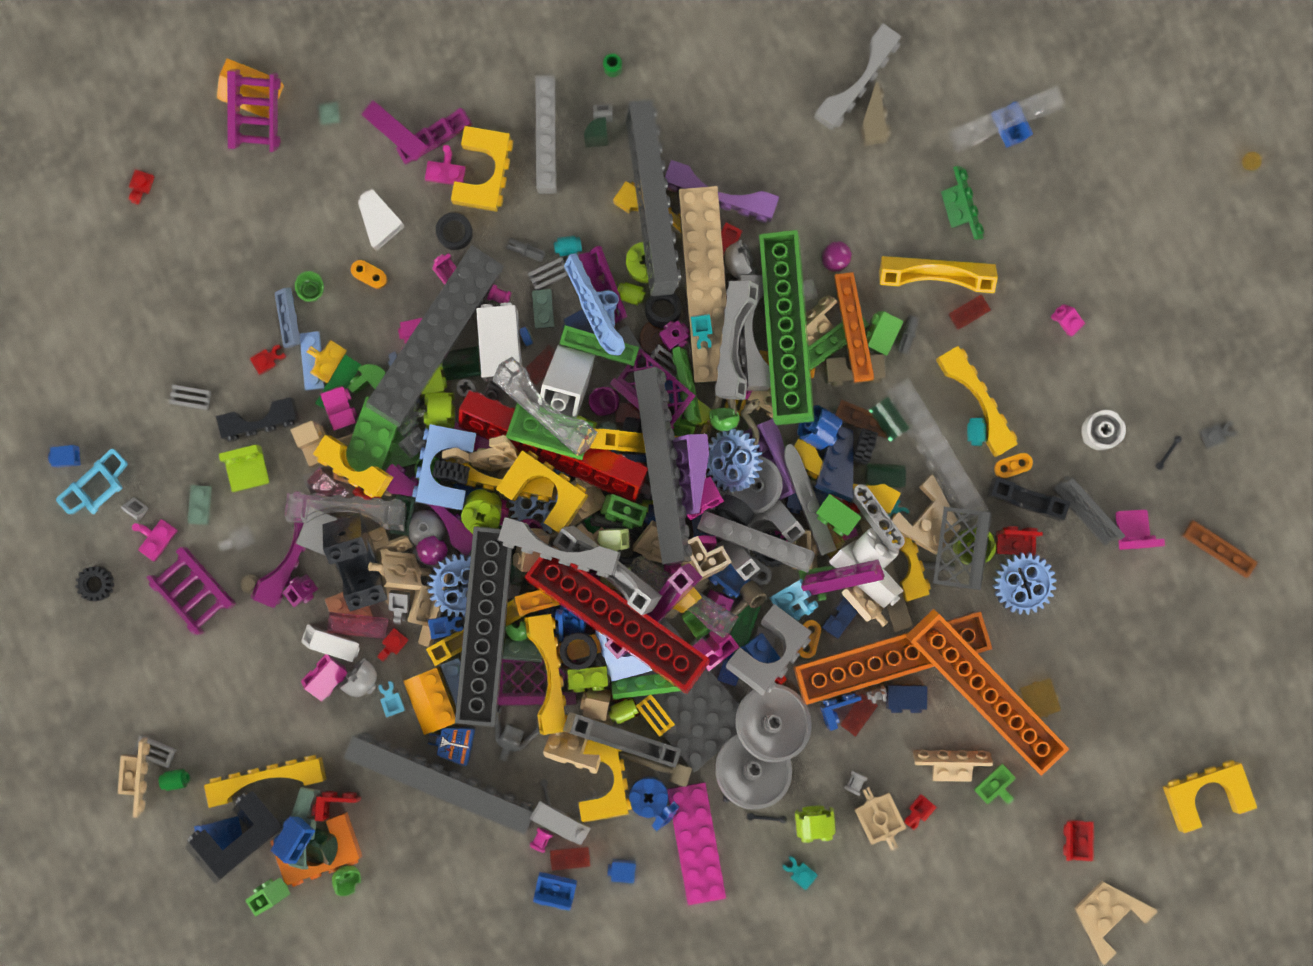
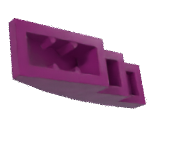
M374 100L371 101L361 114L413 160L417 161L428 146Z
M459 108L447 118H441L429 128L424 127L415 134L416 137L428 146L420 157L464 131V126L470 127L473 125L463 108ZM399 147L395 148L405 165L414 161Z

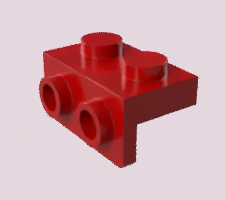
M1067 821L1063 828L1064 836H1066L1063 854L1066 856V861H1094V821Z

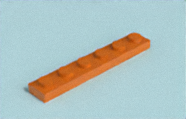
M854 272L835 274L834 281L854 383L871 381L874 379Z

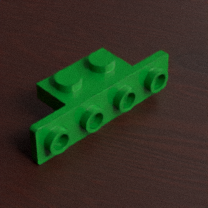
M955 166L953 169L958 185L941 191L951 228L970 223L974 239H984V228L979 223L977 217L979 215L978 208L972 200L973 191L971 187H968L967 183L968 174L963 167Z

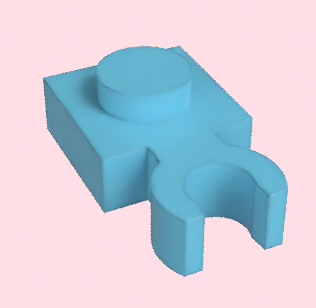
M392 681L388 682V690H384L382 684L378 686L379 691L385 696L380 701L386 718L406 710L400 693H393L394 683Z

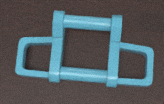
M110 449L77 482L71 483L56 498V502L67 514H75L85 506L92 514H95L98 508L115 492L123 489L117 478L127 467V461L117 450ZM113 454L121 462L120 467L114 474L103 464ZM100 471L111 487L93 501L82 487ZM74 491L83 502L70 509L63 499Z

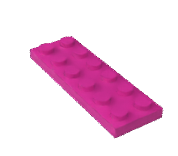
M701 782L687 785V787L668 788L670 805L675 801L679 806L672 819L688 905L726 899L706 783Z

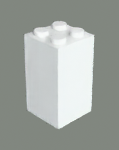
M501 303L497 307H493L492 304H483L481 308H476L482 379L485 382L523 379L519 317L516 306L512 305V303Z
M558 345L542 384L538 407L577 418L589 385L595 355Z

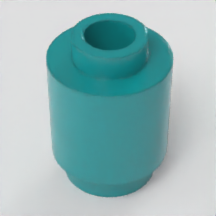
M575 235L559 237L557 242H554L555 253H559L560 257L582 252L580 237H575Z
M970 418L969 423H967V442H971V446H983V442H987V423H985L984 418Z

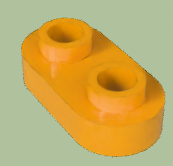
M357 260L351 265V274L359 281L374 289H381L386 285L387 276L382 270L363 260ZM362 266L363 271L357 272V268ZM376 275L380 276L379 281L373 280Z
M1020 453L999 460L994 466V472L999 478H1008L1030 470L1033 460L1029 454ZM1020 459L1025 463L1023 467L1019 465ZM1002 465L1007 468L1005 473L1001 471Z
M808 620L803 623V626L807 629L809 626L814 627V632L809 636V639H811L808 644L810 650L804 652L801 647L798 651L803 658H811L817 651L821 626L814 620Z

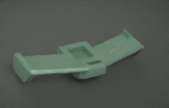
M301 787L291 816L301 817L315 830L317 821L309 817L317 793L320 790ZM313 833L310 840H314L315 833ZM306 849L303 850L304 852L299 857L300 859L297 860L298 862L296 864H289V866L308 869Z

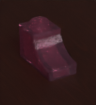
M321 467L307 480L312 489L335 506L349 493L344 486Z

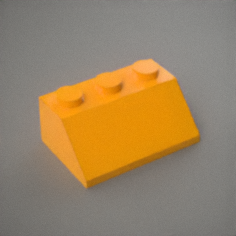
M226 58L219 75L217 99L227 103L228 70L240 69L242 77L270 79V75ZM282 82L280 90H278V99L284 87ZM240 86V94L242 96L269 98L270 87ZM248 104L240 106L243 110L269 118V106Z
M440 667L403 681L424 735L455 723L456 708Z

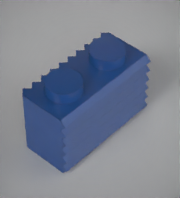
M290 816L283 823L284 828L275 837L274 845L270 851L278 856L283 863L296 864L315 830L301 817Z

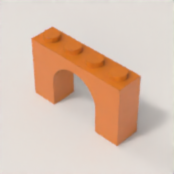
M348 812L326 820L333 842V851L327 861L312 863L306 860L308 869H299L283 863L275 855L283 880L287 885L292 884V887L304 883L303 879L310 877L311 880L321 877L322 872L329 871V873H333L341 865L347 864V866H352L359 863L358 859L363 855Z

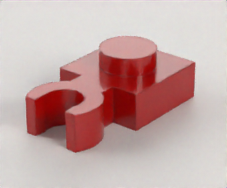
M275 345L270 353L267 349H264L249 358L259 375L276 367L275 360L286 358L287 355L285 353L277 355V350L282 348L280 345Z

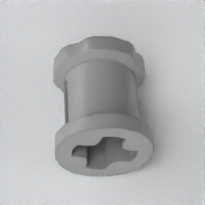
M468 379L460 380L457 384V391L464 398L469 392L467 390L465 393L462 390V387H466V384L471 388L470 391L476 392L475 386Z
M852 771V776L848 785L844 786V789L860 796L861 793L859 791L864 781H867V778Z

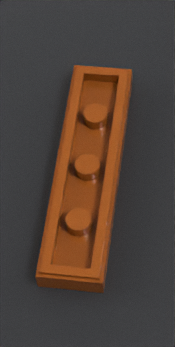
M1191 520L1181 535L1244 578H1249L1258 563L1195 520Z

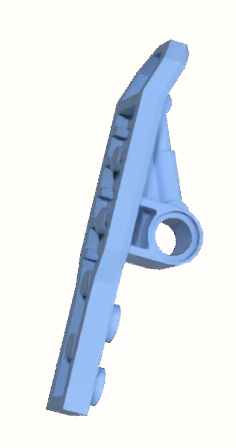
M570 254L564 267L579 296L581 307L600 346L608 354L621 355L625 349L624 340L614 328V310L619 301L618 295L608 290L596 292L577 254Z

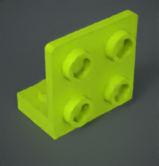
M252 445L219 453L220 461L226 465L232 492L270 483L261 446Z

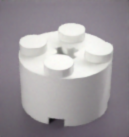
M1102 410L1091 414L1082 425L1083 441L1095 450L1113 448L1124 439L1126 433L1125 423L1116 412L1111 410ZM1101 427H1103V430H1106V433L1103 434Z
M873 528L868 529L852 547L853 556L858 563L879 559L882 570L899 554V551H890Z

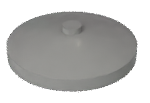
M777 684L771 693L766 692L764 696L753 689L742 699L736 713L738 737L745 749L760 760L776 763L791 759L804 749L810 738L812 725L808 707L795 691L786 686Z
M737 734L726 741L720 749L716 759L715 773L721 791L732 803L745 809L757 810L777 803L785 795L791 783L792 765L790 759L775 763L756 758L745 749Z

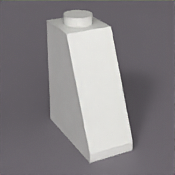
M373 189L365 191L360 196L358 204L371 246L378 251L405 226Z
M307 624L301 641L309 649L353 662V659L358 656L360 650L358 647L359 643L310 624Z

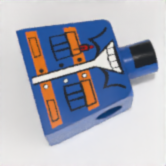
M444 727L442 728L441 735L430 733L428 744L438 746V756L467 766L476 728Z

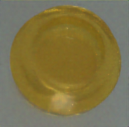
M1248 152L1242 158V165L1246 170L1254 171L1261 166V156L1256 152Z

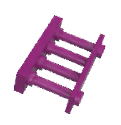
M240 69L227 71L228 149H236L240 147L242 142L269 145V152H274L280 147L281 139L278 136V90L281 87V79L278 78V73L270 74V79L242 77ZM240 86L270 87L269 98L242 96L240 94ZM242 104L269 106V118L243 116L240 113V106ZM242 123L268 125L269 137L243 135L240 133V125Z
M180 547L175 551L179 555L175 563L158 578L155 575H149L146 578L150 581L148 583L155 592L158 591L188 624L186 626L193 635H203L205 632L201 626L221 608L232 609L237 603L187 547ZM183 565H188L191 569V574L169 592L163 583ZM200 579L204 583L203 589L182 607L175 598L191 583ZM208 594H213L217 598L215 600L216 603L195 621L188 612Z

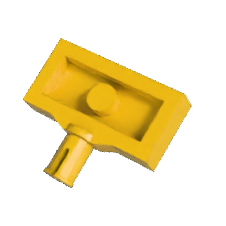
M332 340L328 341L325 348L320 352L312 346L307 350V353L316 358L315 365L310 373L325 383L329 382L347 350Z

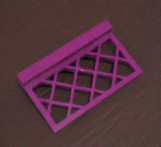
M640 349L637 353L634 369L633 366L627 365L617 379L614 378L610 385L639 409L635 382L628 383L625 380L626 376L629 373L652 367L661 369L667 376L666 381H673V390H668L667 392L668 394L674 393V403L667 405L668 407L675 408V414L670 421L671 428L674 429V423L696 395L645 351ZM642 356L645 357L647 367L638 368V361ZM678 392H686L689 396L684 402L678 403Z
M502 658L499 706L543 705L546 693L539 688L547 680V675L540 669L545 663L543 659L542 663L538 666L531 662L536 668L527 676L520 668L530 661ZM503 663H512L516 669L508 676L503 671ZM559 669V672L564 676L563 682H564L566 679L568 680V674L565 675V674ZM518 670L526 677L519 685L511 679ZM537 670L545 676L538 685L530 679ZM510 680L516 688L511 693H503V685ZM527 680L535 686L531 693H525L520 688ZM538 689V690H540L542 693H534V692ZM573 689L572 692L562 691V695L566 699V705H577L576 692H573Z

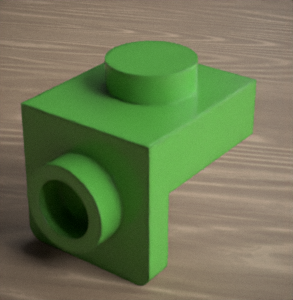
M698 606L688 609L681 616L697 641L713 630Z

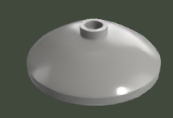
M758 456V459L763 460V462L758 463V466L762 470L756 471L759 474V478H753L755 483L749 484L750 487L743 488L742 491L730 492V490H727L728 495L741 499L752 509L754 514L763 513L772 508L781 495L783 485L778 467L769 459ZM758 483L762 485L760 489L757 488Z

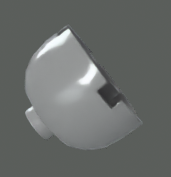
M742 240L733 243L726 249L724 253V270L726 273H730L737 279L740 275L757 274V267L753 268L752 262H755L748 246L745 243L742 244Z
M420 510L409 518L407 534L415 545H418L421 540L430 536H435L441 541L445 534V524L436 512Z
M363 658L354 665L356 668L351 673L348 672L345 679L339 685L342 691L353 697H361L366 693L371 694L376 688L374 684L377 680L376 669L369 661Z

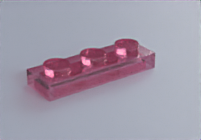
M329 612L327 633L385 639L388 618Z

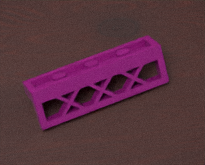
M601 245L596 246L590 252L578 254L577 256L583 263V268L596 292L608 290L618 295L619 301L616 308L619 316L616 309L614 310L615 324L626 318L627 314Z
M879 559L806 575L801 588L803 591L809 590L811 595L881 581L884 580L885 575Z

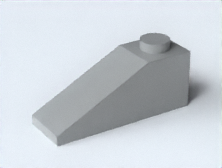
M541 801L530 817L532 821L579 845L582 844L591 829L579 818Z

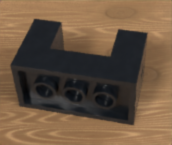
M357 513L322 524L323 550L329 564L335 563L343 581V597L349 611L386 601L387 588L383 586L380 572L368 570L370 562L378 564L379 562L361 514Z
M253 790L249 794L244 792L234 802L236 805L233 808V811L246 825L248 830L224 850L218 846L205 829L201 832L197 830L188 837L186 850L214 884L219 882L282 828V825Z

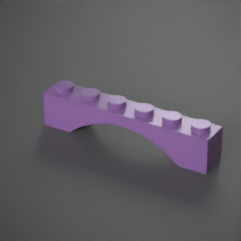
M671 160L665 176L668 183L667 190L677 192L679 189L708 187L693 173L690 166ZM764 191L747 195H729L718 192L720 208L728 211L731 209L736 210L738 214L745 217L749 215L754 216L757 221L763 223L771 222L779 199L778 196Z

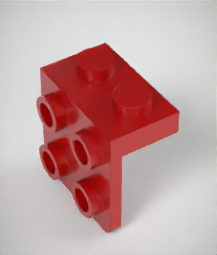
M1014 526L1003 527L1002 530L997 531L996 554L1019 555L1020 552H1023L1026 556L1030 552L1034 556L1036 555V537L1043 536V532H1038V528L1031 527L1022 528V531H1019L1018 527Z
M337 791L322 792V795L316 797V804H313L312 816H315V821H324L329 818L330 802L357 803L361 801V796H357V792H345L342 795H337Z

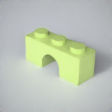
M629 528L599 530L597 539L599 546L615 551L629 548ZM600 576L601 583L610 589H617L605 577Z

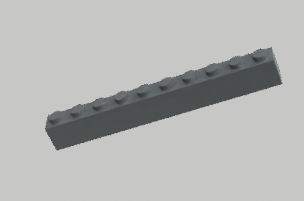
M657 367L635 371L634 377L662 565L690 562L692 548L688 544L689 528L685 524L686 509L682 504L683 489L679 484L681 475L676 464L678 454L676 448H674L673 440L675 435L670 425L672 415L667 405L669 395L664 385L666 383V376Z

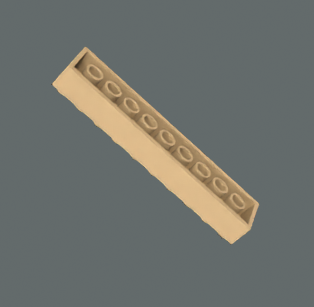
M718 187L679 189L694 383L717 381V367L720 361V346L723 336L722 328L725 320L724 310L727 303ZM710 313L713 334H707V337L711 339L712 345L711 348H708V343L702 341L700 343L701 349H698L697 340L699 336H693L691 316Z

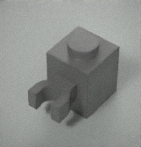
M416 428L398 444L410 459L421 451V447L425 448L426 440H423L424 429Z

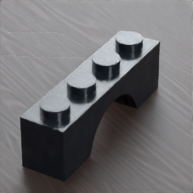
M292 397L273 401L269 413L263 419L256 422L244 420L235 411L216 416L221 439L228 440V442L237 441L240 436L244 435L246 437L256 436L259 431L263 430L266 433L277 430L276 427L284 426V428L292 427L295 425V422L300 421L295 399Z
M999 477L992 479L987 497L1057 521L1065 520L1071 503L1055 496L1028 490L1014 482Z

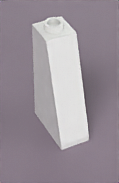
M857 539L842 548L829 561L830 564L835 568L859 564L852 553L853 544ZM883 569L884 580L857 586L885 608L889 604L893 606L901 599L899 595L903 592V589Z

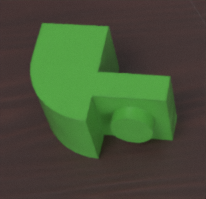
M363 365L358 368L362 375L355 376L350 381L351 384L348 388L355 395L369 383L376 389L386 371L377 365Z

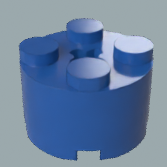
M815 405L813 406L815 421L800 423L797 433L800 435V439L821 450L828 445L833 446L835 444L837 432L843 421L822 406Z
M652 776L637 779L629 792L631 808L636 814L645 818H652L661 814L668 802V792L665 784L660 779ZM645 793H652L653 800H645Z

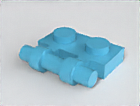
M802 579L769 597L773 605H777L796 621H799L800 617L805 614L813 613L814 609L818 608L816 601L809 603L806 598L811 596L809 590H802ZM799 603L801 608L797 611L794 610L793 606Z

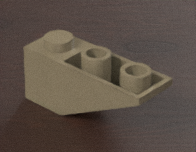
M879 82L875 83L861 125L864 146L886 143L889 136H891L890 126L886 125L885 120L887 118V109L882 104L884 92L883 88L879 87Z

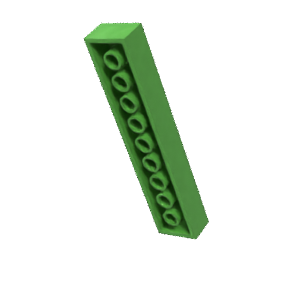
M798 230L759 234L773 420L776 425L814 422L802 259Z

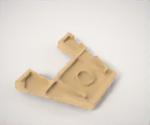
M505 435L489 439V446L492 448L477 449V452L473 453L452 448L442 451V459L449 460L451 457L455 458L457 463L471 462L472 467L496 471L511 467L520 452Z
M931 474L919 488L929 497L932 503L913 525L899 512L891 520L903 537L912 539L917 545L936 555L938 552L944 507H950L934 475ZM948 511L947 521L951 525L957 522V519L953 512ZM957 524L953 528L957 532L961 526ZM952 529L944 535L947 543L955 535Z
M609 714L606 716V721L592 719L613 726L614 723ZM567 732L550 734L543 751L546 758L564 764L569 762L575 764L576 768H587L591 773H597L601 762L600 755L583 754L588 739Z
M1103 881L1074 908L1099 956L1100 962L1104 965L1117 952L1103 937L1130 910L1145 924L1158 912L1155 908Z

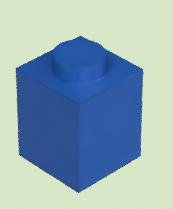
M79 446L50 447V452L48 453L49 463L52 467L56 468L81 466Z
M613 859L612 864H608L607 876H611V882L634 884L636 861Z

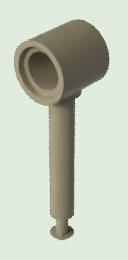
M754 581L743 585L740 590L743 600L730 611L725 621L721 620L713 629L720 624L725 628L748 605L751 608H758L765 602L766 595Z
M620 752V757H627L629 761L670 775L668 781L687 787L692 772L690 766L677 762L676 768L631 753Z

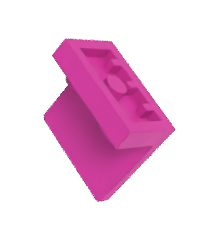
M1147 510L1116 512L1117 527L1125 535L1122 540H1118L1119 550L1165 546L1164 538L1156 539V535L1150 536Z

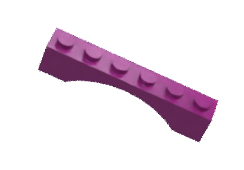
M391 464L385 472L394 478L386 490L391 494H402L412 497L414 486H418L419 481L414 476L410 479L405 474L406 470L401 465L397 464L395 466ZM429 505L446 525L451 544L463 555L467 556L472 550L473 534L464 526L461 516L458 513L454 516L449 511L451 508Z
M299 492L291 508L294 518V533L289 551L274 570L258 579L250 596L254 601L271 608H275L276 604H280L283 598L281 593L284 587H288L291 581L290 574L299 564L300 560L298 557L306 549L296 544L308 512L310 508L323 512V502Z
M690 563L681 566L658 592L662 597L654 610L647 613V615L659 623L703 577ZM611 640L605 644L616 659L628 654V652Z

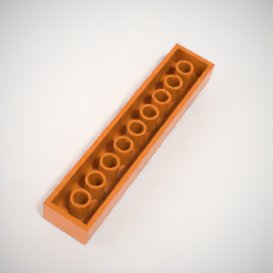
M933 609L906 635L908 640L1041 776L1069 750L1058 736L937 611Z
M973 612L946 620L977 653L992 649L981 612ZM909 632L802 663L793 666L803 702L808 705L934 667V665L908 640L906 635Z

